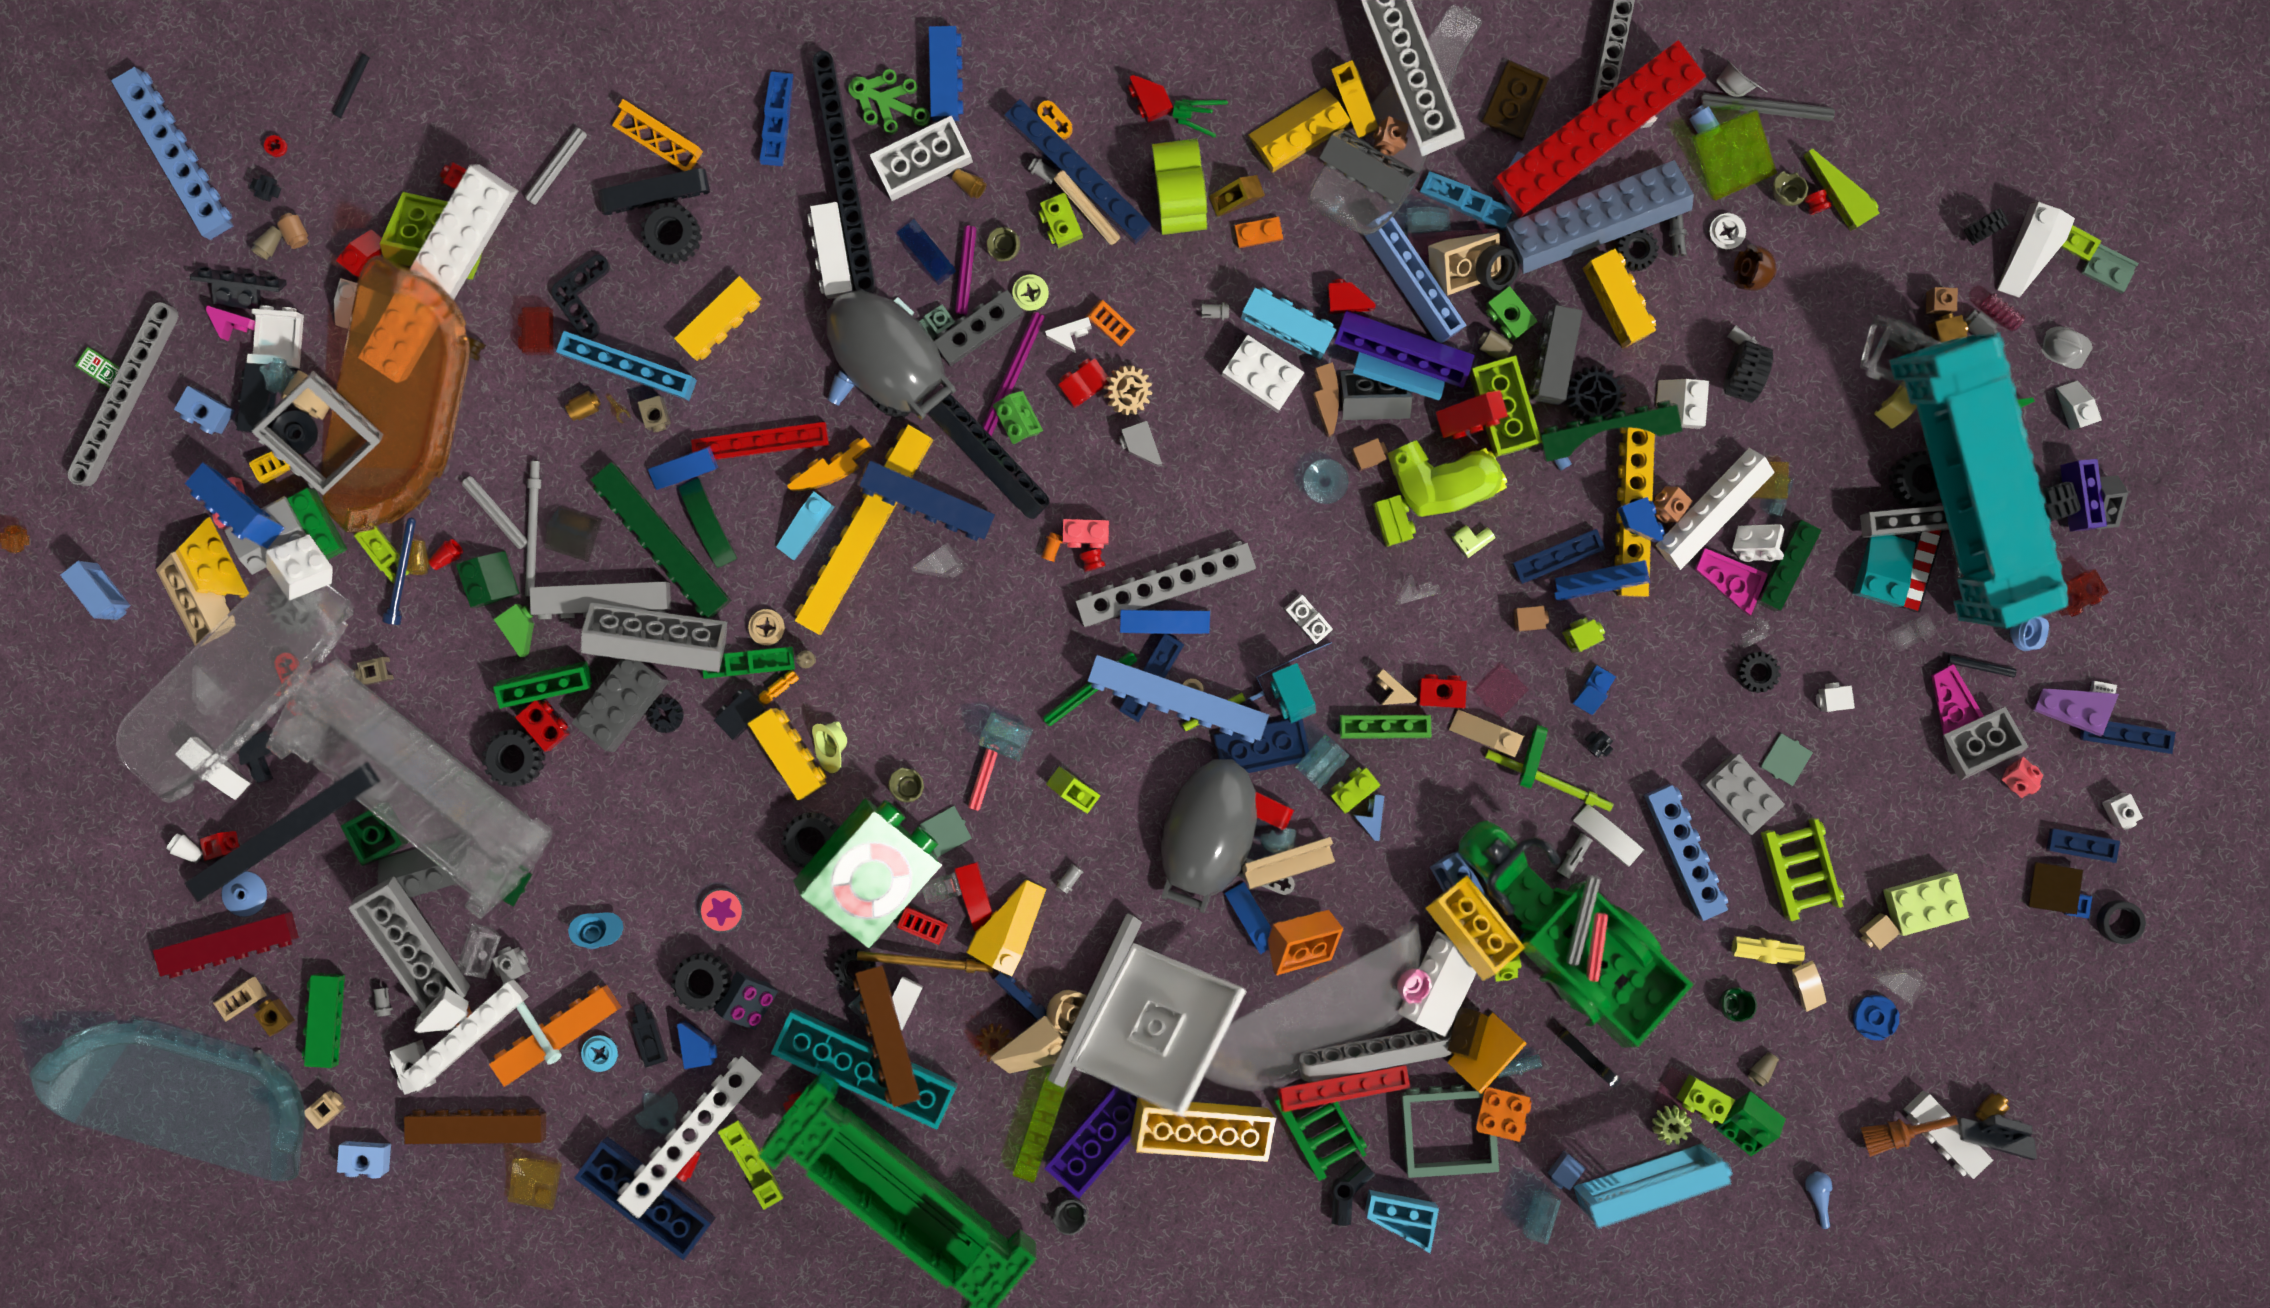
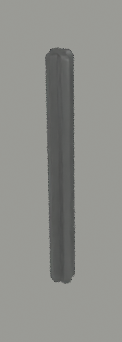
M1703 93L1700 98V105H1703V107L1709 106L1712 108L1832 121L1835 115V109L1831 107Z

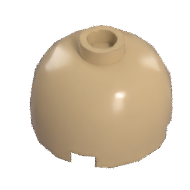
M1063 990L1051 998L1047 1006L1046 1015L1060 1034L1068 1037L1086 1000V995L1074 990Z

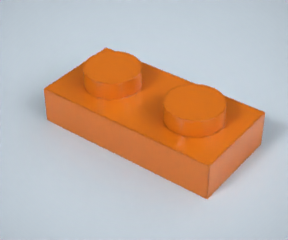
M1279 217L1235 225L1239 248L1283 240Z

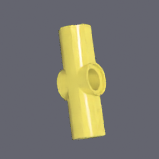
M1735 936L1732 942L1733 956L1756 959V961L1773 964L1781 962L1802 965L1805 952L1802 945L1781 943L1774 939H1752Z

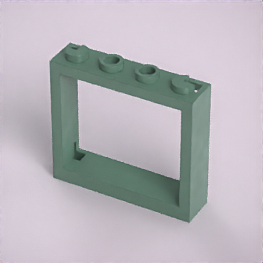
M1457 1084L1451 1085V1089H1442V1086L1428 1087L1429 1090L1420 1091L1419 1088L1412 1087V1089H1406V1092H1401L1405 1167L1408 1178L1499 1172L1497 1136L1489 1134L1490 1159L1414 1164L1410 1102L1482 1098L1484 1091L1480 1094L1474 1087L1465 1088V1085Z

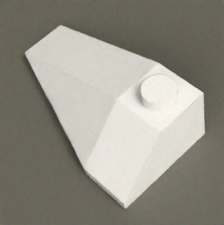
M2040 202L2030 204L1997 290L2019 298L2067 240L2075 218L2061 209Z

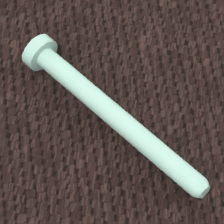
M523 1001L516 1007L545 1052L546 1056L544 1059L547 1064L555 1063L561 1058V1053L558 1049H553Z

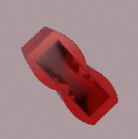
M1089 358L1078 365L1079 370L1073 374L1068 372L1059 379L1061 383L1058 384V387L1074 409L1103 389L1104 386L1110 384L1106 379L1108 377L1096 359L1092 361Z

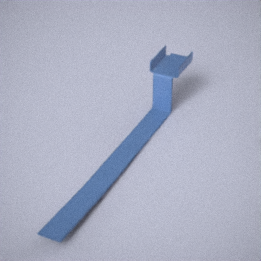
M1300 655V656H1298V657H1296V658H1294V659H1292V660H1290V661H1288V662H1286V663H1289V662H1291V661H1293V660H1295V659H1297V658H1299V657H1301V656H1303V655ZM1271 669V670H1269V671H1267V672H1265V673H1263V674L1257 676V678L1260 677V676H1262V675H1264V674H1266V673H1268V672H1270V671H1272V670H1274V669ZM1261 691L1248 698V700L1254 701L1265 694Z

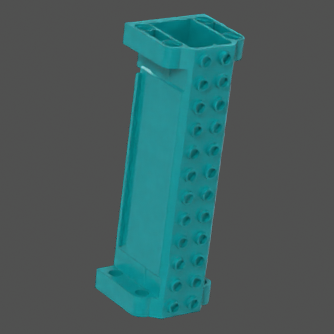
M1999 333L1975 334L1948 340L1889 360L1894 380H1904L1910 404H1916L1960 572L1964 574V577L1957 579L1962 599L1953 601L1958 621L2008 628L2068 606L2067 585L2063 581L2062 566L2055 550L2056 542L2051 535L2050 520L2045 512V500L2040 492L2038 485L2039 477L2034 469L2033 454L2028 446L2027 431L2023 427L2021 408L2017 404L2015 396L2016 388L2011 380L2009 373L2010 365L2006 360L2003 350L2004 342Z

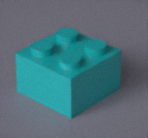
M1297 663L1272 673L1273 681H1270V687L1275 699L1280 698L1281 700L1279 705L1284 719L1289 718L1290 723H1293L1316 713L1315 702Z

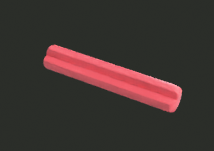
M988 745L986 747L968 804L970 809L979 810L999 751V748L996 746Z
M1595 913L1586 973V977L1591 981L1599 980L1608 918L1604 913Z

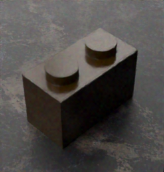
M1460 1007L1447 1051L1456 1056L1477 1061L1488 1016L1479 1011Z

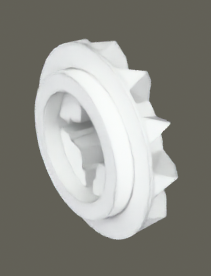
M1731 213L1717 216L1711 222L1709 229L1711 241L1717 247L1725 250L1736 248L1743 242L1746 235L1744 222L1737 215ZM1723 226L1727 229L1735 227L1730 233V238L1727 235L1720 236L1721 232L1724 231Z

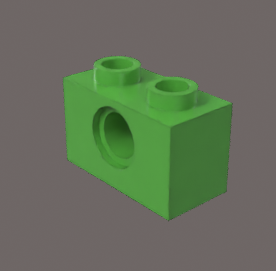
M1510 286L1486 305L1488 309L1486 313L1492 321L1497 320L1501 325V333L1507 339L1511 338L1513 341L1538 322ZM1505 310H1511L1515 315V319L1507 320L1504 316Z

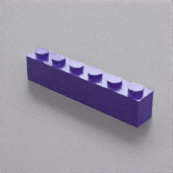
M1348 311L1345 312L1335 341L1337 345L1462 388L1465 385L1474 359L1473 354Z

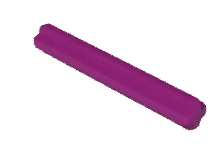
M965 226L963 231L955 313L958 315H967L976 238V227Z

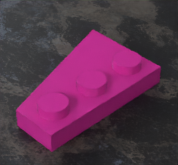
M1706 548L1702 550L1694 569L1748 616H1751L1768 575L1765 572Z
M1950 664L1931 675L1943 735L1984 717L1954 664Z

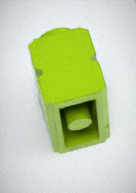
M1401 495L1373 504L1386 547L1414 538L1413 534L1416 533L1415 526L1412 520L1408 521L1406 512H1409L1407 501L1401 499Z

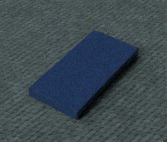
M1289 719L1266 723L1261 740L1255 739L1254 743L1241 739L1242 734L1233 732L1232 736L1223 732L1213 734L1218 759H1233L1248 773L1311 761L1303 719L1290 723Z

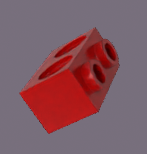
M540 699L533 701L515 718L546 752L551 751L570 732L567 730L569 726L561 717L557 718L552 713L554 710L552 705L548 701ZM536 709L542 713V718L538 722L533 718V713ZM551 726L555 727L557 731L553 739L548 735V729Z

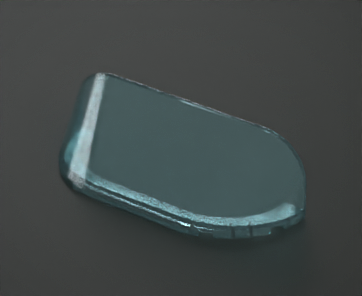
M133 1020V1023L118 1024L117 1021L89 1027L62 1041V1046L52 1053L48 1052L44 1055L29 1074L39 1100L55 1114L77 1125L266 1180L290 1181L299 1174L305 1128V1110L301 1093L294 1079L286 1070L283 1071L275 1065V1061L262 1053L256 1054L255 1052L257 1051L153 1021ZM256 1057H260L263 1060L262 1064L257 1061Z

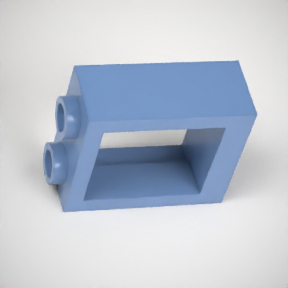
M77 561L60 575L93 618L117 620L127 613L125 610L131 606L98 563Z

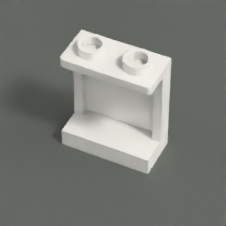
M260 306V309H252V314L256 316L253 354L247 355V363L300 369L304 315L296 312L297 309L282 307V311L274 310V307Z

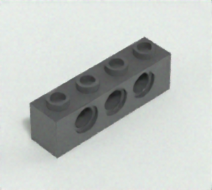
M1002 290L998 291L991 297L992 301L984 305L982 303L972 310L973 314L968 318L964 316L954 323V328L949 331L945 329L936 335L937 340L934 342L950 366H953L1024 315L1022 309L1008 290L1005 292ZM995 308L1002 310V315L998 319L990 317V312ZM980 321L984 324L980 332L972 330L974 322ZM958 334L965 336V342L961 345L953 343L954 337Z

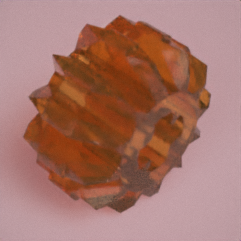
M991 1023L989 1024L990 1032L983 1027L981 1028L983 1035L976 1036V1039L981 1043L976 1044L975 1048H983L979 1056L983 1057L987 1053V1062H990L993 1055L1008 1045L1007 1043L1014 1040L1013 1037L1006 1038L1010 1033L1009 1029H1006L1003 1033L1000 1032L1002 1024H999L997 1030H994V1025ZM991 1038L999 1040L998 1048L990 1046Z

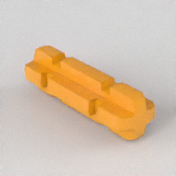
M789 670L784 674L785 677L779 678L767 688V691L764 690L759 694L758 697L764 705L771 702L773 697H777L790 687L789 684H793L799 679L793 670Z

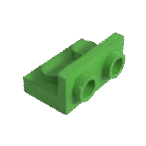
M1023 391L1009 394L993 404L1012 444H1016L1025 438L1035 436L1043 431Z

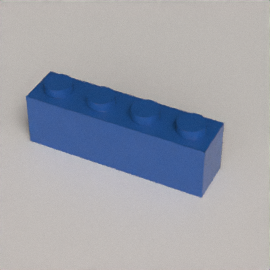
M929 26L930 101L933 122H939L949 116H952L954 121H960L959 114H964L963 100H959V92H963V79L959 78L958 70L963 69L962 56H958V47H962V34L957 32L956 26Z

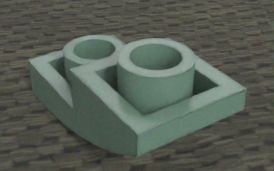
M943 304L926 314L919 321L932 340L945 329L948 330L955 323Z

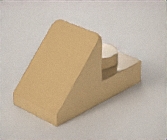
M1381 669L1375 675L1379 679L1376 683L1385 691L1391 690L1390 694L1380 705L1414 703L1417 700L1384 669Z

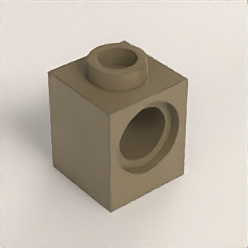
M656 396L638 402L646 429L653 430L655 433L666 430V425L671 424L664 398ZM654 410H659V419L652 421L651 413Z

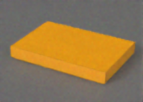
M1492 1013L1487 1020L1477 1061L1454 1055L1447 1063L1482 1094L1527 1043L1499 1017Z

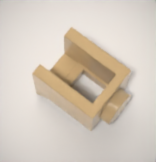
M329 1091L302 1113L318 1130L329 1123L346 1107L343 1105L344 1101L338 1093ZM323 1103L331 1110L325 1116L317 1110Z

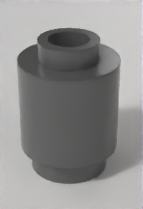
M1974 309L1965 319L1968 331L1973 335L1997 333L1999 331L1996 329L1998 324L1982 310L1979 312L1977 309Z

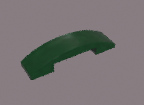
M700 478L678 487L696 530L715 566L720 568L738 559L709 502V497Z

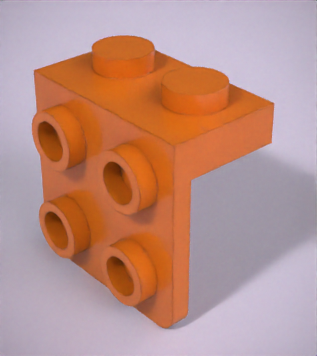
M1487 1087L1484 1090L1476 1130L1481 1133L1520 1142L1521 1135L1523 1136L1526 1130V1114H1529L1532 1101L1530 1097L1524 1092L1517 1091L1516 1094Z

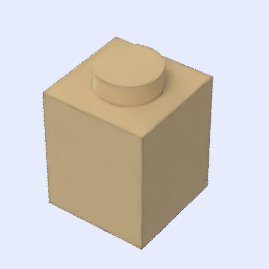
M1881 913L1859 930L1863 935L1861 937L1862 941L1869 948L1873 947L1881 950L1901 933L1888 916Z

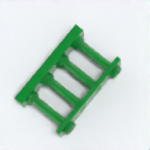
M1278 1095V1096L1274 1097V1100H1275V1102H1276V1104H1277L1279 1110L1281 1111L1280 1101H1279V1095ZM1338 1102L1328 1103L1301 1119L1300 1117L1295 1119L1292 1110L1281 1112L1318 1181L1327 1177L1325 1174V1170L1328 1169L1327 1166L1359 1149L1362 1157L1367 1155L1364 1150L1367 1145L1361 1135L1356 1136ZM1337 1109L1343 1120L1341 1123L1313 1138L1309 1137L1306 1139L1303 1130L1306 1129L1305 1126ZM1348 1129L1354 1140L1353 1142L1324 1158L1316 1157L1314 1150L1317 1149L1316 1146Z

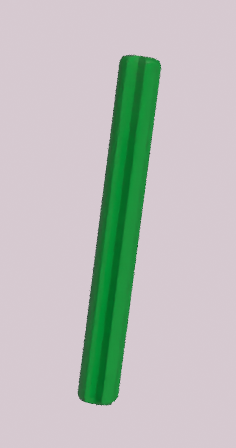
M1128 652L1116 662L1131 666L1137 661V658L1132 652ZM1088 682L1043 716L1044 722L1048 726H1052L1097 692L1098 689L1091 687L1092 682Z

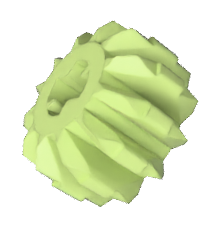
M1674 1105L1670 1111L1669 1107L1665 1106L1664 1113L1657 1110L1656 1113L1659 1118H1653L1652 1122L1655 1126L1652 1129L1654 1133L1658 1134L1657 1138L1660 1141L1665 1139L1666 1144L1670 1145L1674 1140L1679 1145L1681 1137L1687 1140L1688 1137L1685 1133L1691 1132L1692 1129L1689 1124L1692 1121L1690 1117H1686L1687 1113L1685 1110L1679 1111V1108Z

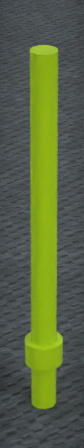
M1488 749L1485 758L1521 773L1523 764ZM1537 771L1535 780L1582 799L1585 804L1592 807L1595 805L1609 812L1612 810L1613 803L1598 797V794L1591 791H1583Z

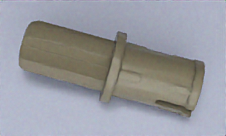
M801 651L796 657L798 665L802 668H810L816 662L814 654L810 651Z

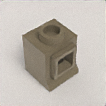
M381 657L357 663L358 668L355 669L356 679L359 682L361 681L362 685L393 680V675L387 674L385 664L390 662V658ZM374 665L376 676L369 677L367 667Z

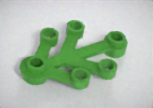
M891 69L885 70L883 75L870 80L864 77H856L850 82L849 92L853 98L860 100L864 111V120L868 125H874L878 121V116L872 110L869 98L877 101L885 122L884 129L890 135L898 131V125L893 120L889 107L912 117L915 125L919 127H925L930 123L931 116L927 109L923 107L915 109L893 99L907 93H915L917 84L913 79H906L903 85L881 93L874 90V88L886 83L892 85L897 80L896 73ZM887 74H893L894 78L887 80L886 76ZM908 83H913L914 88L908 90L906 88V85ZM857 85H863L864 89L862 91H857ZM919 113H924L925 117L924 119L919 120L917 118V115ZM869 114L875 116L873 121L867 120ZM894 124L895 128L890 131L887 129V126Z

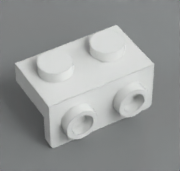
M1781 524L1738 526L1732 549L1739 559L1745 562L1753 560H1782L1784 554L1780 550L1784 528Z

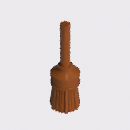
M1955 1115L1914 1126L1911 1124L1906 1125L1901 1119H1897V1121L1893 1122L1888 1121V1124L1861 1127V1131L1869 1156L1871 1157L1895 1147L1896 1150L1905 1146L1909 1147L1910 1140L1915 1138V1135L1957 1125L1958 1122Z

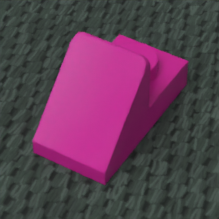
M210 306L206 307V312L221 339L229 341L233 328L246 333L248 329L255 331V321Z

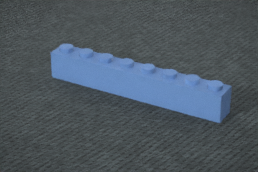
M1096 655L1088 681L1092 682L1091 687L1104 691L1105 687L1113 690V695L1124 699L1126 694L1133 696L1136 703L1147 706L1148 702L1156 704V710L1168 713L1169 709L1178 712L1177 717L1188 721L1190 717L1199 719L1198 724L1211 728L1212 724L1221 727L1220 732L1231 736L1233 732L1242 734L1241 739L1254 743L1255 739L1261 740L1269 717L1268 714L1098 655Z

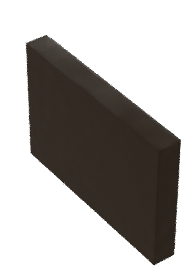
M1508 60L1481 123L1523 140L1550 77Z

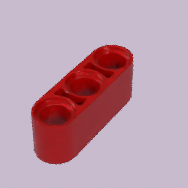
M1256 792L1257 818L1285 831L1295 810Z

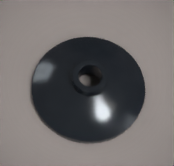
M288 411L277 418L272 428V431L299 455L309 452L314 447L318 438V428L311 416L301 411ZM297 430H300L301 436L299 438H295L294 433Z

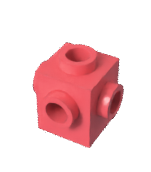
M2023 756L2006 768L2002 781L2008 785L2012 792L2023 798L2030 793L2032 795L2040 789L2043 774L2038 767L2032 765Z

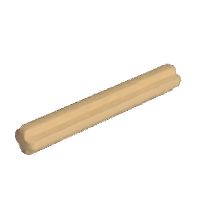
M1063 170L1058 172L1054 177L1056 183L1111 245L1115 244L1120 239L1118 232Z

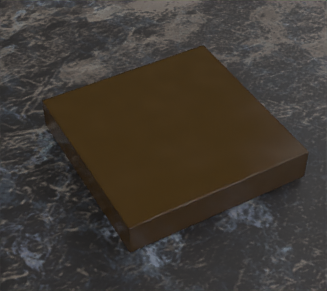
M2035 862L2028 907L2077 915L2083 870Z

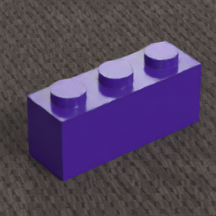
M2079 460L2060 465L2062 481L2073 483L2081 507L2077 513L2068 516L2070 532L2106 527L2098 460Z

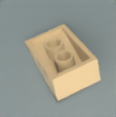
M1499 233L1447 239L1428 246L1430 272L1446 295L1480 284L1475 274L1478 257L1489 246L1500 245ZM1500 257L1492 265V279L1497 278L1501 273Z
M1044 1016L993 1055L991 1059L1008 1073L1055 1064L1067 1038L1065 1035L1060 1034L1050 1020Z

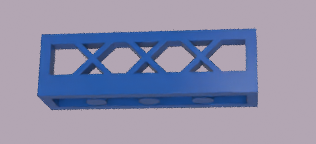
M1646 560L1555 578L1557 586L1555 598L1562 601L1648 584L1650 579Z

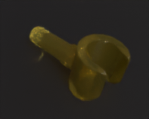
M611 395L607 397V400L617 412L616 418L620 423H624L620 419L622 412H625L631 418L630 412L623 410Z

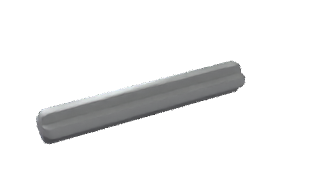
M578 127L573 130L525 195L529 202L535 205L586 138L587 134Z
M473 477L465 478L462 481V486L518 549L524 548L527 545L526 537Z
M1589 875L1587 877L1566 961L1573 965H1578L1600 883V878L1597 876Z

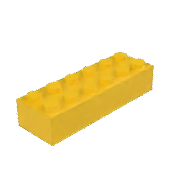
M1138 1098L1130 1142L1136 1152L1268 1161L1276 1118L1268 1108L1190 1102L1184 1115L1180 1116L1143 1098Z

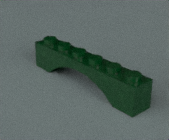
M1670 400L1657 402V406L1648 408V405L1635 407L1634 412L1625 413V410L1611 413L1612 417L1603 418L1602 415L1590 417L1589 422L1581 424L1580 420L1566 423L1567 427L1557 428V425L1546 427L1544 432L1539 433L1544 460L1548 462L1569 457L1585 440L1609 429L1622 427L1638 428L1658 436L1683 432L1678 405L1671 403Z

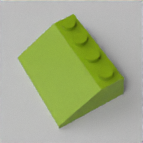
M402 192L380 241L384 261L412 266L449 202ZM481 255L479 256L477 262L475 263L474 267L469 273L467 279L473 280L475 272L480 263Z

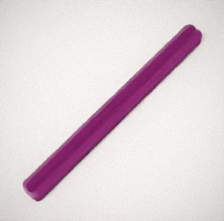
M1034 312L982 425L991 436L999 421L993 404L1011 394L1044 321V315Z

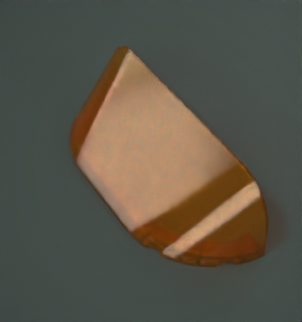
M374 256L369 259L359 276L336 392L384 435L381 441L322 495L327 512L346 532L373 530L374 526L385 522L391 524L414 510L431 493L428 486L435 477H441L448 461L470 358V341L466 338L464 327L466 322L461 310L452 297L429 278L382 256ZM332 410L321 467V475L325 478L329 477L367 441L334 410Z

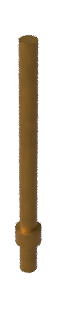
M864 951L857 952V960L957 969L965 970V973H975V971L993 973L991 966L976 962L973 959L959 961Z

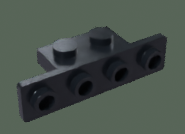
M199 267L190 274V280L212 283L213 304L245 309H260V290L279 292L287 285L286 280L279 279L277 276L262 277L256 276L255 273L240 274L234 273L232 270H212L210 267Z
M1991 1115L1982 1122L1965 1118L1958 1119L1961 1141L2029 1160L2037 1159L2035 1139L2030 1137V1135H2033L2031 1125L2024 1124L2020 1120L2003 1118L2002 1115Z

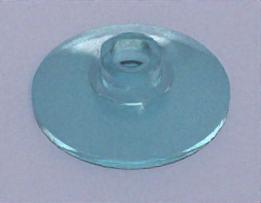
M1321 459L1312 463L1307 468L1303 478L1305 492L1313 501L1320 504H1331L1340 500L1346 493L1349 482L1344 467L1331 459ZM1323 478H1327L1329 480L1328 486H1323L1321 484V480Z

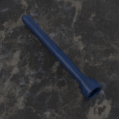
M412 517L406 521L390 607L383 613L382 622L387 624H401L402 615L400 614L399 605L416 524L415 519Z

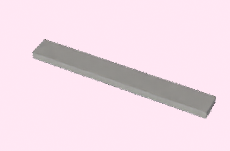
M1126 914L1048 1077L1049 1081L1063 1088L1073 1069L1070 1063L1121 968L1142 924L1136 917Z

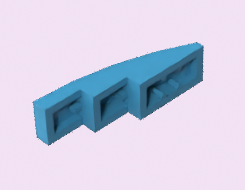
M1430 171L1420 190V193L1503 231H1505V224L1510 222L1514 213L1511 207L1493 201L1492 197L1471 190L1470 186Z

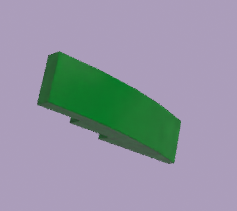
M793 647L723 654L720 671L703 670V678L794 670Z

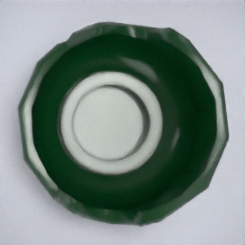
M1732 987L1723 991L1720 997L1719 1009L1728 1020L1744 1022L1753 1018L1757 1011V1001L1751 991L1743 990L1740 987Z

